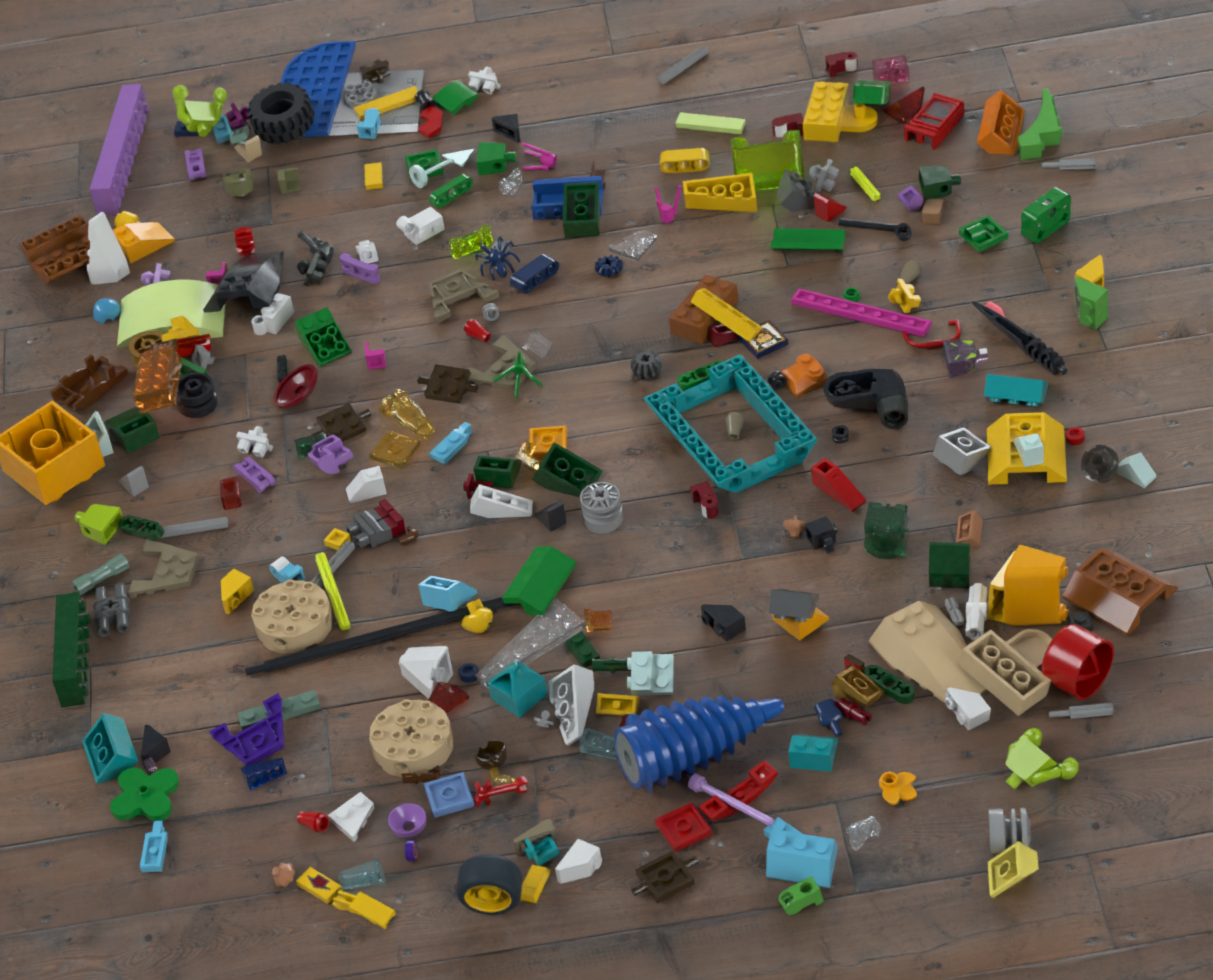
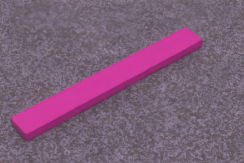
M800 288L791 299L792 305L901 332L906 331L909 334L925 337L932 327V321Z

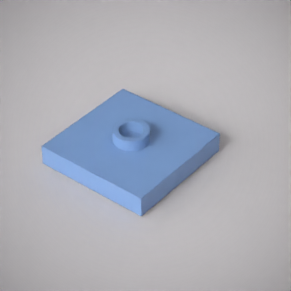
M464 772L424 783L434 818L475 807Z

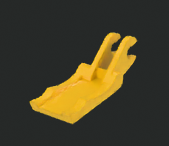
M338 891L339 895L332 899L335 901L332 903L335 908L356 913L383 929H386L388 922L396 914L394 909L362 892H358L355 896L344 891Z

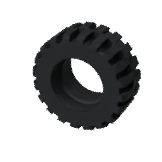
M287 82L285 84H272L266 89H261L260 93H256L253 99H251L247 109L255 135H258L262 141L271 144L273 142L275 144L289 143L291 140L298 139L299 136H303L306 133V130L311 128V124L314 121V110L306 90L296 84L292 85Z

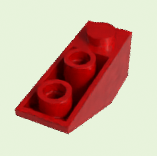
M824 458L811 467L812 484L853 512L866 503L864 496L841 469L828 459Z

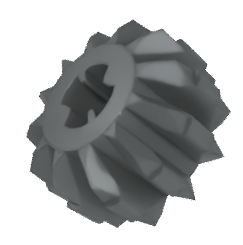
M638 351V355H633L630 366L634 376L647 380L649 377L654 378L655 375L660 374L662 361L659 354L654 353V351Z

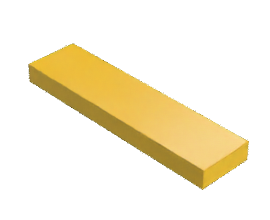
M413 86L355 106L354 112L362 121L365 119V111L370 108L378 109L379 114L416 102L415 95L418 90Z

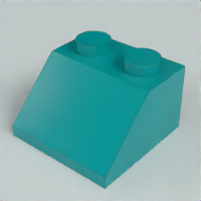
M807 734L792 735L788 750L790 768L831 772L838 737Z

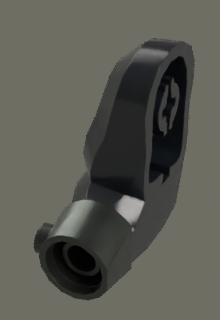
M870 368L853 372H838L830 376L824 384L823 391L827 401L834 407L861 408L865 410L877 409L882 425L889 429H900L908 421L909 403L906 388L899 373L893 369Z

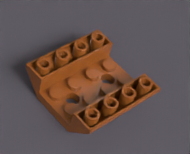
M81 215L19 243L31 268L46 285L89 264L90 257L87 255L88 250H90V240H88L89 225Z
M1100 548L1075 570L1063 594V599L1084 611H1088L1092 616L1123 634L1129 635L1140 624V613L1157 597L1166 601L1178 590V586L1114 550Z

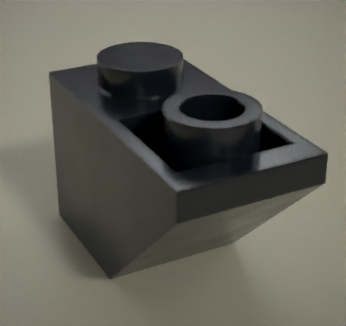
M703 604L701 606V619L703 623L707 626L709 625L717 636H721L726 641L731 640L746 630L745 616L734 606Z

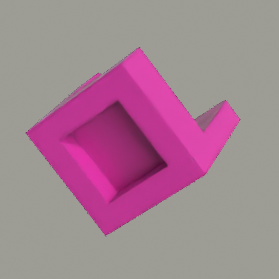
M222 262L221 271H207V282L219 285L228 272L226 262Z
M366 342L365 356L368 370L386 367L385 351L383 349L370 351L369 343Z

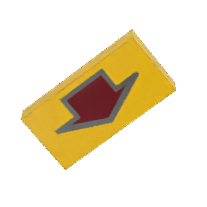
M311 867L296 880L299 887L327 904L338 895V891H342L341 885Z

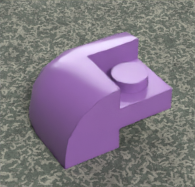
M335 435L317 442L312 446L313 450L307 453L313 465L327 474L339 473L338 465L346 464L348 460L353 458L352 451L343 446L341 439Z

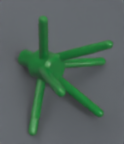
M521 351L517 352V360L513 362V366L493 379L496 382L514 372L516 374L514 397H518L520 375L523 373L539 386L543 385L526 369V363L521 355Z

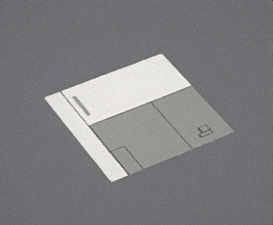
M424 70L390 71L391 75L383 78L384 83L379 84L377 81L371 83L376 89L377 99L413 86L418 91L422 90ZM348 73L330 135L358 134L357 125L359 122H364V120L360 121L354 109L348 107L344 101L347 85L362 84L360 73ZM416 101L379 114L381 124L378 133L417 132L420 103Z

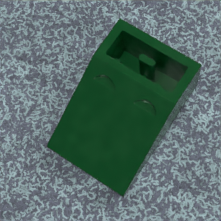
M133 407L104 421V425L127 454L160 438L155 420L147 411L138 407Z

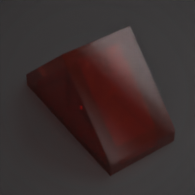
M438 682L428 701L443 709L445 713H448L468 700L469 695L456 684Z

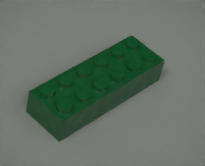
M79 592L56 595L52 681L61 708L84 705L85 696H88L86 681H89V675L86 667H89L87 653L90 652V647L87 639L90 638L88 624L91 623L90 614L86 613L85 599H81Z

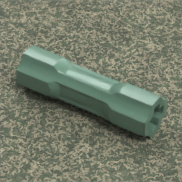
M121 553L91 573L84 574L71 582L73 589L82 595L93 589L96 584L130 568L126 557Z

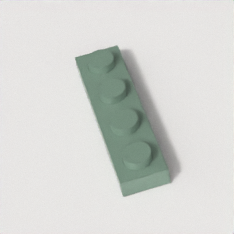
M248 125L232 130L229 137L231 144L236 143V145H240L246 142L250 133Z
M315 690L282 699L283 720L321 709ZM264 705L237 713L242 731L269 716Z

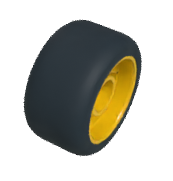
M493 854L473 856L467 859L459 869L456 887L457 897L462 905L476 913L498 915L509 912L517 906L521 898L522 872L513 861L503 856Z

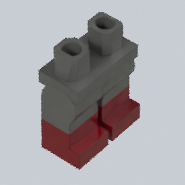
M386 499L379 501V506L370 511H363L360 514L353 515L354 522L346 525L347 533L351 537L355 536L356 543L360 548L369 545L373 549L377 547V544L384 543L406 533L403 517Z

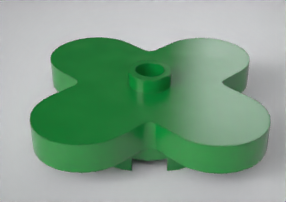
M135 767L121 772L118 776V784L123 793L111 801L110 809L113 817L122 821L139 817L138 815H145L151 821H161L169 817L173 808L168 795L174 792L180 784L177 772L170 768H163L148 776L143 770Z

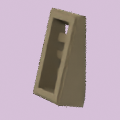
M550 818L542 821L513 840L517 856L526 854L524 850L527 848L524 841L526 839H529L532 846L550 836L554 843L557 842L555 828Z

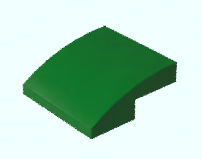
M457 80L438 91L432 99L436 104L455 116L464 105L469 107L479 97V94Z

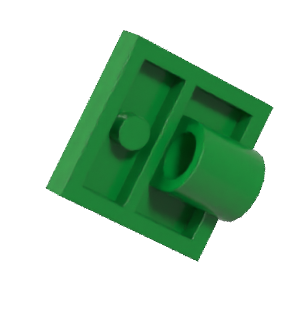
M989 215L958 228V234L977 252H981L1009 239L1008 232Z

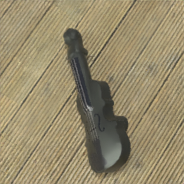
M302 230L297 232L298 238H301L302 241L309 245L311 253H319L320 260L326 261L328 264L330 263L334 249L329 242L323 243V240L318 237L311 239Z

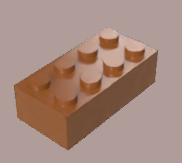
M706 274L669 317L671 334L703 344L707 339L709 327L719 325L720 322L691 302L697 290L705 288L734 307L739 301L737 284Z

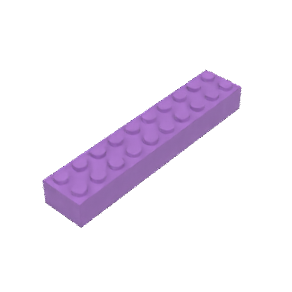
M126 84L121 87L90 186V193L97 215L101 212H104L105 215H117L118 209L121 208V199L124 197V189L128 185V176L131 175V166L134 165V156L137 154V146L140 144V136L143 134V126L147 120L146 116L150 111L149 104L146 103V92L143 91L142 84Z

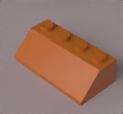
M1001 89L986 100L977 144L989 154L1014 155L1017 151L1018 136L1021 133L1025 109Z

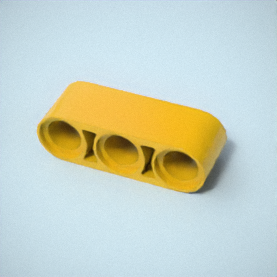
M705 148L667 150L660 154V170L663 173L704 171L709 167V151Z

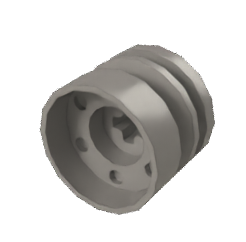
M596 482L582 490L580 502L586 528L600 534L616 530L623 522L619 489L608 482Z
M1011 808L1010 818H1005L1003 809H988L991 855L1002 853L1006 850L1007 844L1012 846L1018 841L1029 847L1031 833L1030 820L1026 813V808H1020V818L1015 817V808Z

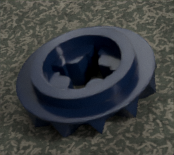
M604 255V258H598V261L595 262V271L601 276H613L623 269V262L618 256L613 257L610 255L606 257Z

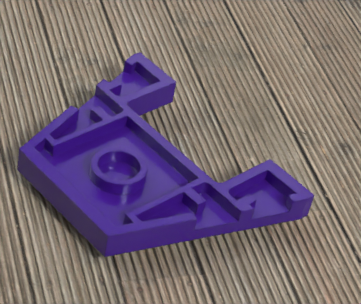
M279 693L263 701L269 716L240 733L232 736L225 723L209 731L214 740L248 768L284 748L283 706Z

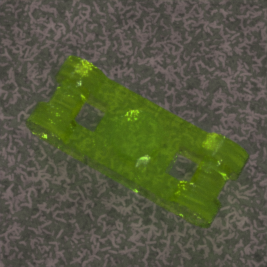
M482 225L479 230L460 238L450 239L451 256L458 258L480 249L481 243L485 246L493 242L492 235H490L491 227L489 225Z

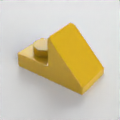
M179 316L170 320L172 329H168V333L161 336L163 342L189 338L200 335V333L186 317Z

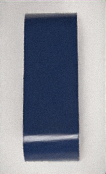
M542 254L515 272L510 279V285L524 294L529 293L557 273L559 262L546 254Z

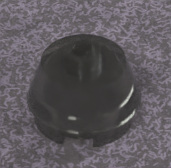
M1096 445L1095 448L1088 452L1086 450L1082 455V473L1091 481L1107 483L1114 479L1118 472V455L1108 446Z

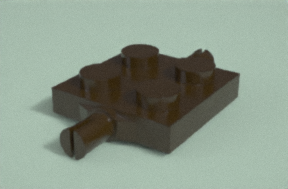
M435 364L429 378L419 376L417 381L418 384L427 385L424 394L426 399L460 404L463 395L467 391L477 393L478 385L468 384L471 375L470 369Z
M350 403L316 417L321 430L312 433V437L316 441L322 437L327 438L335 435L343 442L367 431L362 419L371 416V412L367 409L358 413Z
M670 851L635 869L636 875L642 883L631 888L633 895L636 896L647 891L659 903L694 885V878L688 869L699 864L696 856H693L683 861L673 851Z

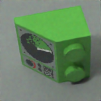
M1076 277L1075 309L1081 324L1096 330L1108 318V289Z

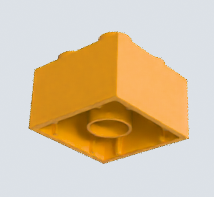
M50 401L0 434V464L3 472L45 505L59 500L65 492L80 482L89 480L95 472L105 466L96 433L54 401Z

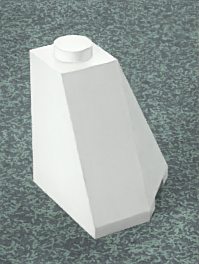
M446 646L408 648L399 659L402 676L432 702L437 699L453 675L449 651Z

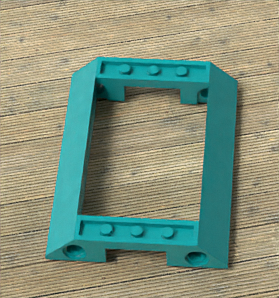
M741 354L708 368L710 380L690 389L682 391L675 383L643 398L645 403L717 487L734 493L740 492L802 463L817 443V438ZM736 388L781 440L775 442L776 454L750 466L740 458L725 467L680 413Z

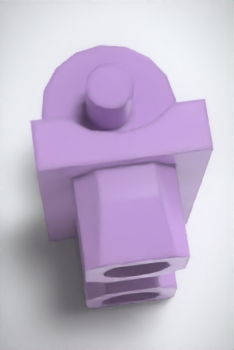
M156 263L155 274L150 271L141 275V282L147 286L153 283L169 281L170 271L162 270V264Z

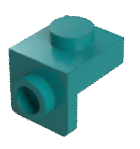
M551 836L533 846L529 839L524 840L527 848L524 850L529 860L534 859L538 866L560 855Z

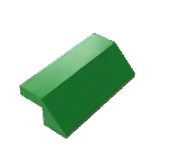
M774 228L771 249L844 251L846 230Z
M552 546L535 547L502 596L504 603H521L527 615H544L576 566V561Z

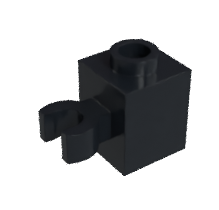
M825 516L805 524L806 538L814 550L823 547L826 553L834 551L832 544L836 542L835 534L837 533L834 522L831 523L828 517Z

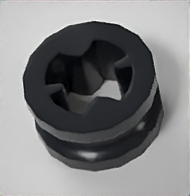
M900 223L895 228L898 240L907 241L910 239L912 232L908 224ZM900 230H903V231L906 230L907 233H906V234H903V233L901 234V233H900Z
M775 371L769 376L768 383L775 390H779L786 385L787 378L781 371Z
M838 425L832 429V439L835 443L842 444L849 440L848 427Z

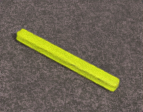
M324 553L316 554L315 560L339 628L342 631L350 629V622L327 557Z

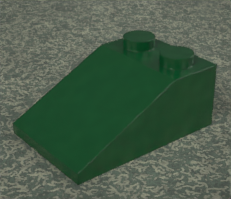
M599 182L564 184L563 229L565 237L600 236Z
M553 442L532 481L548 490L580 497L585 487L597 482L603 470Z

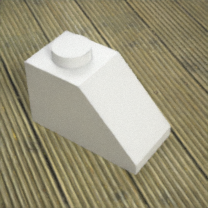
M380 466L361 470L347 486L346 492L350 504L387 494Z
M577 839L555 868L558 883L562 884L591 876L596 869H599L602 863L600 848Z

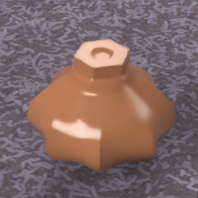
M794 516V520H784L783 526L790 533V537L798 538L799 534L806 530V522L798 520V516Z
M281 863L278 867L275 866L272 869L275 885L277 887H287L293 881L295 870L292 863Z

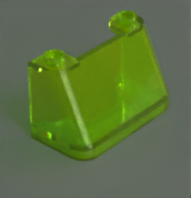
M799 130L786 132L783 135V141L749 145L748 140L743 137L730 139L734 175L752 173L755 190L779 188L786 169L798 173L800 177L805 179Z

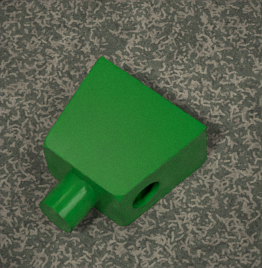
M479 142L476 162L479 176L505 172L507 162L517 161L516 152H507L506 144Z

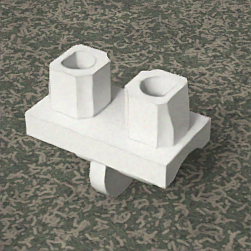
M485 67L479 73L470 71L468 74L470 78L468 86L473 91H478L479 87L483 86L482 89L485 93L492 94L494 89H499L501 86L497 82L496 74L492 73L491 67Z
M256 426L254 430H249L248 434L238 432L236 435L239 440L237 449L240 453L248 454L250 447H254L252 453L257 457L263 458L266 451H272L273 445L269 444L267 433H263V428L260 426Z

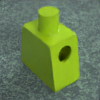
M93 504L85 513L78 511L75 515V522L79 523L84 536L106 545L119 528V522L123 515L120 507Z

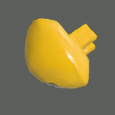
M479 598L466 604L470 615H466L462 620V627L465 630L477 634L485 632L490 627L493 619L492 611L484 608Z

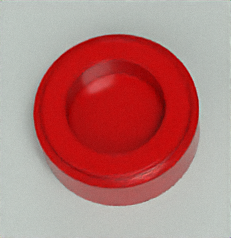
M1072 427L1066 431L1067 443L1080 445L1085 441L1083 429Z

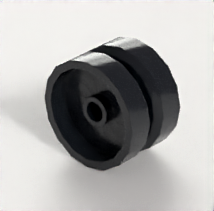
M201 372L186 374L174 384L173 390L178 408L185 417H204L213 412L217 407L218 399L214 383L209 375Z

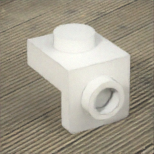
M365 240L355 246L360 261L369 264L379 260L373 242Z

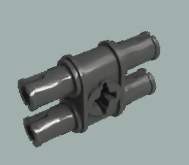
M124 583L115 585V596L112 597L107 596V589L105 587L96 589L94 621L98 624V634L100 637H106L110 634L109 623L117 622V629L120 633L129 631L128 619L131 616V611L129 610L130 599L127 596Z

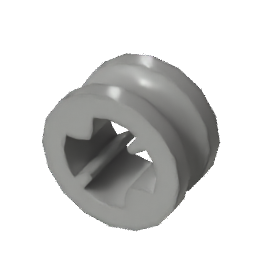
M488 303L482 307V314L485 320L494 321L499 317L496 304Z

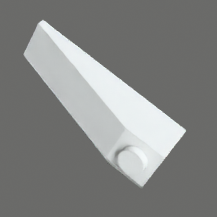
M101 212L89 220L88 226L90 250H88L87 255L90 259L87 265V272L91 284L118 282L130 274L124 253L105 213Z
M572 665L549 681L550 702L555 705L556 711L554 713L560 719V730L565 745L568 746L582 738L594 691L593 671L577 665Z

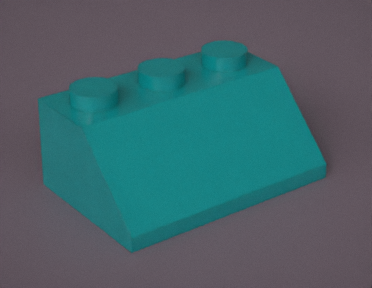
M987 374L984 397H989V401L1000 402V399H1006L1009 404L1019 405V401H1024L1027 406L1038 407V403L1043 404L1049 382Z
M102 713L82 740L95 781L98 784L118 778L121 772L134 767L138 761L124 719Z

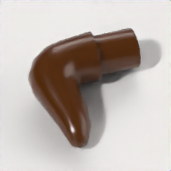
M408 526V533L398 538L400 544L403 545L415 540L418 537V531Z

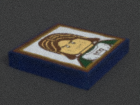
M770 320L759 324L762 330L751 341H747L738 335V339L757 359L789 344L788 339Z

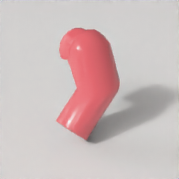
M992 301L986 302L984 306L1005 317L1000 306Z

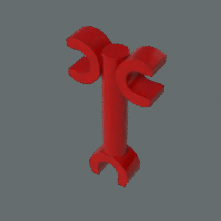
M524 776L517 778L514 783L492 787L489 779H486L484 786H480L477 781L474 784L477 795L473 798V801L477 808L480 807L482 801H485L486 805L489 806L491 804L489 796L517 791L520 794L527 792L525 785L528 782Z

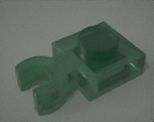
M320 434L314 439L312 435L295 439L294 443L298 458L308 456L307 453L313 450L312 446L325 439L326 435Z

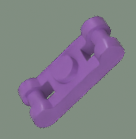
M197 148L191 152L190 150L185 151L190 181L198 177L207 178L202 149Z
M348 253L340 255L344 273L372 284L380 282L377 264L364 263L363 261L351 258Z
M249 456L243 459L242 463L233 465L235 473L241 475L254 486L258 493H262L266 487L276 484L274 477Z

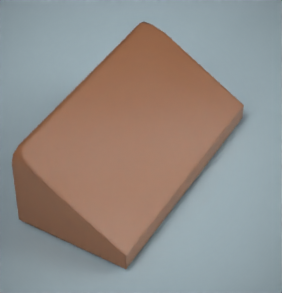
M976 510L958 517L956 543H970V547L980 546L983 519Z

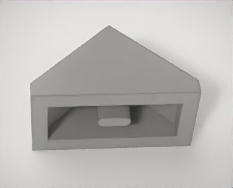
M142 466L118 480L119 484L133 497L149 488Z

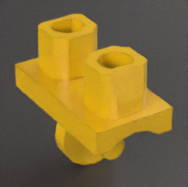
M897 279V288L890 290L888 298L891 303H898L904 313H910L911 308L919 307L921 298L919 295H913L914 287L912 284H905L903 279Z

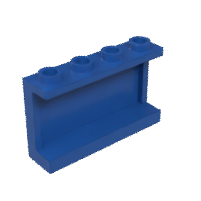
M602 176L533 180L534 198L531 205L533 220L563 218L564 184L599 182L600 216H602L604 190Z

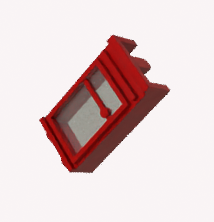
M934 92L933 96L909 124L904 126V141H908L914 133H916V141L919 144L924 142V136L930 137L932 149L935 150L965 115L964 101Z

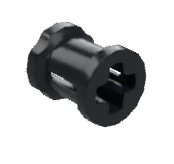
M420 90L415 95V100L421 104L422 110L431 105L435 106V101L429 97L427 90Z

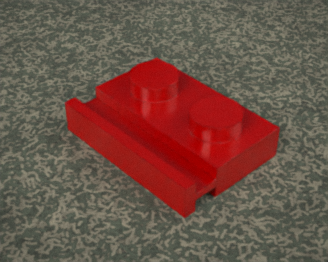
M210 334L175 340L174 344L176 356L188 357L193 354L196 345H202L207 351L212 350Z

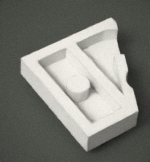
M359 792L328 815L329 821L355 842L360 828H364L367 818L372 814L374 804Z

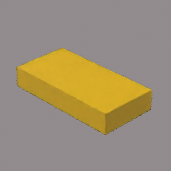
M382 163L364 164L366 190L383 188Z

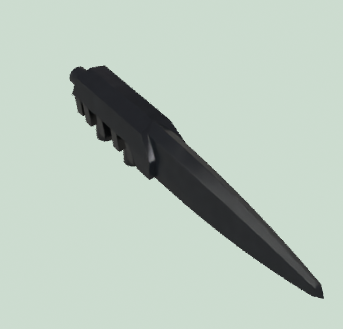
M972 301L973 306L1002 333L1015 342L1028 357L1053 375L1059 372L1062 375L1067 373L1068 369L1064 367L1065 362L1062 356L1058 355L1056 351L1054 352L1052 347L1047 348L1046 344L1041 342V339L1036 338L1031 332L1027 333L999 313L978 302Z

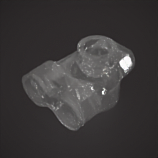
M516 168L507 179L503 178L500 181L498 188L503 196L509 195L514 197L518 194L520 186L524 183L521 171Z
M873 816L859 820L846 829L847 834L851 838V847L858 850L865 844L864 841L869 837L877 838L880 835L881 825Z

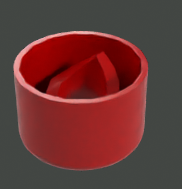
M1067 625L1054 636L1048 645L1042 661V673L1051 680V685L1079 700H1085L1091 697L1105 681L1113 663L1114 646L1110 641L1080 625Z

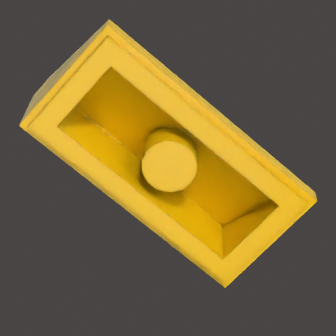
M598 693L596 714L637 715L640 698L638 696Z

